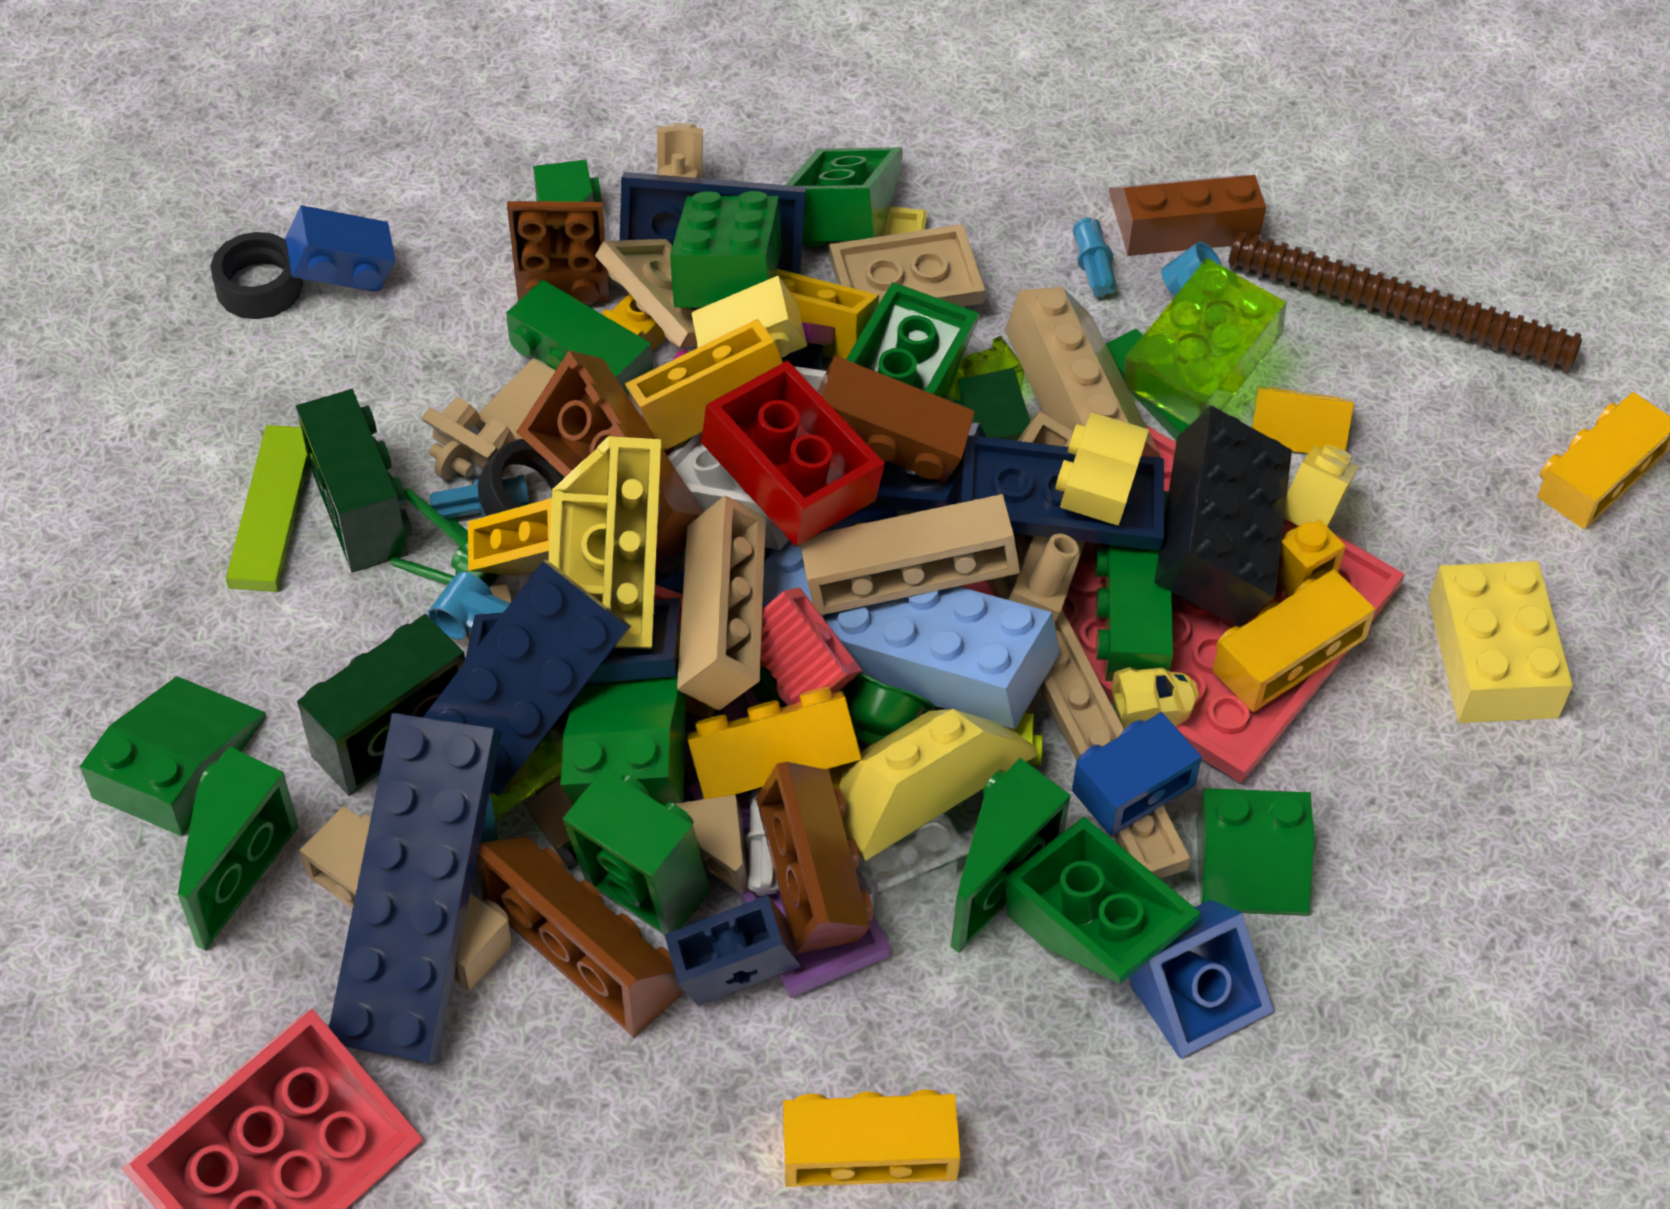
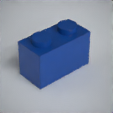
M300 205L286 235L291 275L295 278L375 292L381 291L396 262L389 223L386 221Z
M1160 712L1145 722L1137 720L1131 723L1122 731L1118 738L1103 747L1095 745L1087 749L1076 762L1072 792L1112 837L1196 786L1202 756L1164 713Z

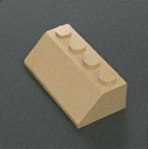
M1063 287L1019 290L1005 331L1043 413L1073 432L1076 423L1086 426L1091 412L1147 429L1093 316ZM1148 432L1141 456L1159 458L1160 453Z

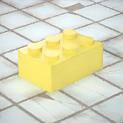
M1539 562L1439 565L1428 601L1458 723L1559 718L1573 684Z

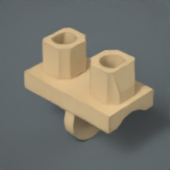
M672 123L669 127L658 126L657 175L703 178V128H696V125L688 123Z
M456 397L442 413L430 407L422 416L423 422L433 427L432 437L444 445L443 447L438 443L433 444L429 450V455L436 459L434 466L435 474L445 481H450L457 473L469 478L474 473L475 466L469 463L468 460L483 469L496 452L506 443L515 440L511 430L498 420L490 419L478 435L474 434L470 430L481 417L474 407L459 397ZM508 467L503 471L502 477L509 470Z

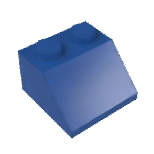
M1208 900L1196 906L1195 908L1201 912V919L1129 977L1133 990L1180 1058L1274 1012L1243 913L1213 900Z

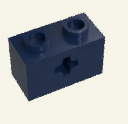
M769 895L664 935L678 985L698 1006L801 967L787 919Z

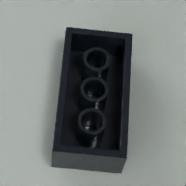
M1212 405L1199 415L1177 437L1164 517V540L1159 550L1154 583L1239 627L1275 597L1292 450Z

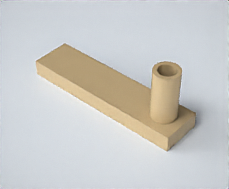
M1055 534L1051 538L1031 536L1019 569L1020 573L1017 574L1008 600L1050 611L1053 614L1055 623L1061 612L1085 542L1075 541L1065 534Z

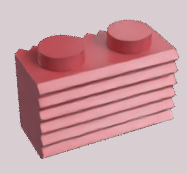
M801 588L783 591L762 609L760 666L770 670L771 676L777 679L776 691L788 706L800 703L799 695L801 693L816 688L830 686L832 694L837 693L856 675L862 672L860 666Z

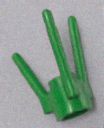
M410 488L404 489L406 499L460 546L451 560V567L455 569V574L467 572L480 578L488 587L492 586L501 574L468 571V531L454 518L446 520ZM393 557L390 560L391 565L445 585H448L454 578V575L398 557Z

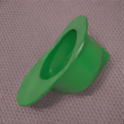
M863 673L856 675L843 687V695L847 703L855 737L857 740L868 745H873L928 711H937L935 705L924 697L907 690L886 685Z

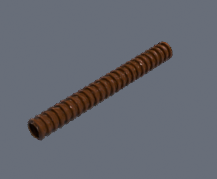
M1243 229L1240 233H1237L1228 259L1229 267L1232 269H1237L1240 266L1243 267V272L1248 274L1253 270L1257 272L1256 276L1263 278L1266 274L1270 276V281L1277 282L1279 278L1284 280V285L1286 286L1295 283L1299 290H1304L1305 287L1311 288V293L1315 295L1321 291L1325 293V298L1331 299L1334 295L1339 297L1338 302L1352 301V306L1359 307L1360 304L1366 305V311L1372 312L1374 308L1379 309L1380 315L1386 316L1387 313L1394 314L1393 319L1400 320L1401 317L1408 318V324L1413 325L1417 321L1422 323L1421 328L1428 329L1430 325L1436 327L1435 332L1442 333L1443 330L1450 332L1449 336L1453 338L1457 334L1464 336L1463 341L1469 342L1472 338L1478 340L1477 345L1482 347L1485 343L1492 345L1491 349L1495 351L1499 347L1506 349L1505 354L1512 355L1514 351L1520 353L1519 358L1524 360L1527 356L1533 357V362L1540 364L1541 360L1549 362V368H1554L1555 365L1562 366V372L1568 373L1573 368L1583 340L1581 339L1582 334L1575 332L1574 336L1568 335L1565 328H1561L1560 331L1552 330L1553 325L1549 323L1545 327L1539 326V321L1533 319L1531 323L1526 322L1523 315L1513 318L1510 317V311L1505 310L1503 314L1496 312V307L1490 306L1489 310L1482 308V303L1480 302L1471 305L1468 304V299L1464 297L1461 298V301L1454 299V294L1448 293L1445 297L1440 295V290L1438 289L1429 292L1426 291L1425 285L1420 284L1419 288L1412 286V281L1406 280L1405 284L1398 282L1399 277L1392 276L1391 279L1384 278L1385 273L1378 272L1377 275L1371 274L1370 268L1365 267L1361 271L1357 269V264L1351 263L1348 267L1343 265L1344 261L1341 259L1332 262L1328 255H1323L1322 258L1316 257L1315 251L1310 250L1306 254L1302 252V247L1296 246L1293 250L1289 248V243L1282 242L1281 245L1275 244V239L1268 238L1267 241L1262 240V235L1259 234L1251 237L1248 236V231Z

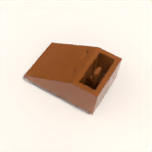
M507 201L518 301L543 279L584 304L610 302L611 277L608 274V269L595 256L603 241H610V230L603 202Z

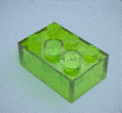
M1206 258L1126 355L1125 384L1127 388L1189 425L1210 405L1222 411L1283 335L1287 302Z

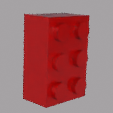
M788 360L706 404L701 444L795 547L876 501L885 463Z

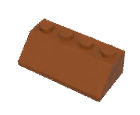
M528 837L482 842L480 844L476 864L483 901L489 899L498 904L508 915L509 926L633 1038L681 996V987L678 985L669 952L663 947L655 949L644 940L636 923L626 914L620 913L617 916L604 904L599 891L586 880L578 882L570 875L562 859L552 849L545 847L542 850Z

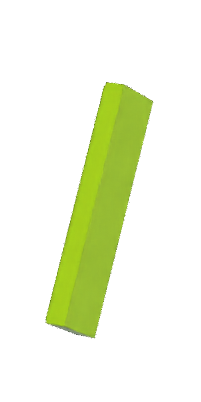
M265 426L226 575L228 589L278 592L309 467L300 427Z

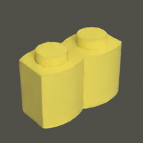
M1094 412L1090 413L1086 426L1076 423L1067 452L1076 455L1073 463L1066 460L1063 461L1055 486V490L1064 492L1060 508L1119 526L1149 429Z

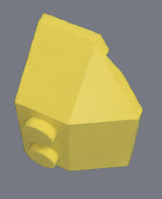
M608 436L594 452L584 459L552 490L548 561L631 625L630 629L616 647L652 649L661 439Z
M955 709L928 711L861 751V760L842 765L839 788L842 791L845 802V817L842 819L846 837L853 838L857 846L858 855L866 861L982 790L991 776L998 770L1002 769L1006 772L1019 758L1027 762L1038 755L1037 749L1016 732L997 722Z

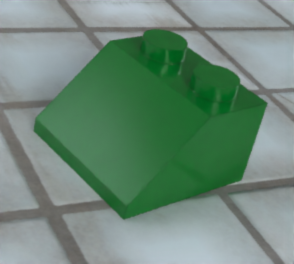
M1204 788L1196 818L1200 904L1213 900L1246 914L1308 916L1310 911L1314 852L1311 792Z

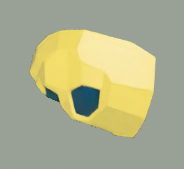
M1131 667L1114 672L1112 682L1113 702L1118 719L1124 729L1137 720L1145 722L1160 712H1163L1172 724L1177 727L1190 717L1198 700L1199 693L1195 681L1184 673H1171L1164 668L1136 670Z

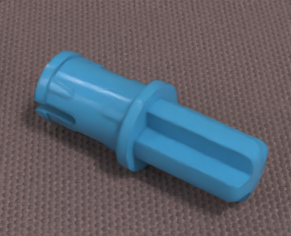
M1091 217L1083 218L1077 221L1072 229L1079 249L1077 262L1078 266L1086 271L1093 295L1103 298L1106 294H1113L1117 287L1110 265L1113 260V252L1104 241L1101 223L1094 219L1092 225Z
M524 475L502 479V485L508 497L516 505L525 506L529 504ZM479 479L474 480L475 485L430 494V506L445 519L481 513V517L486 516L478 498L477 483Z

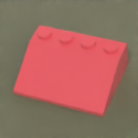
M312 1008L295 1019L121 1169L155 1209H347L423 1139Z

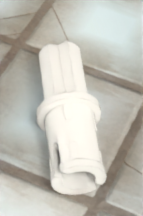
M759 789L752 792L751 797H749L750 832L744 836V845L749 851L748 888L758 896H765L777 893L779 888L756 802V797L761 791Z

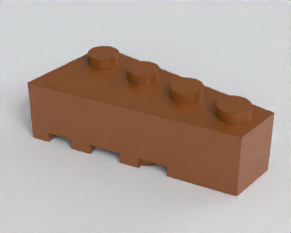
M571 350L567 352L516 431L564 477L594 452L608 436L656 439L605 360ZM661 448L656 554L679 557L686 547L687 526L704 512Z

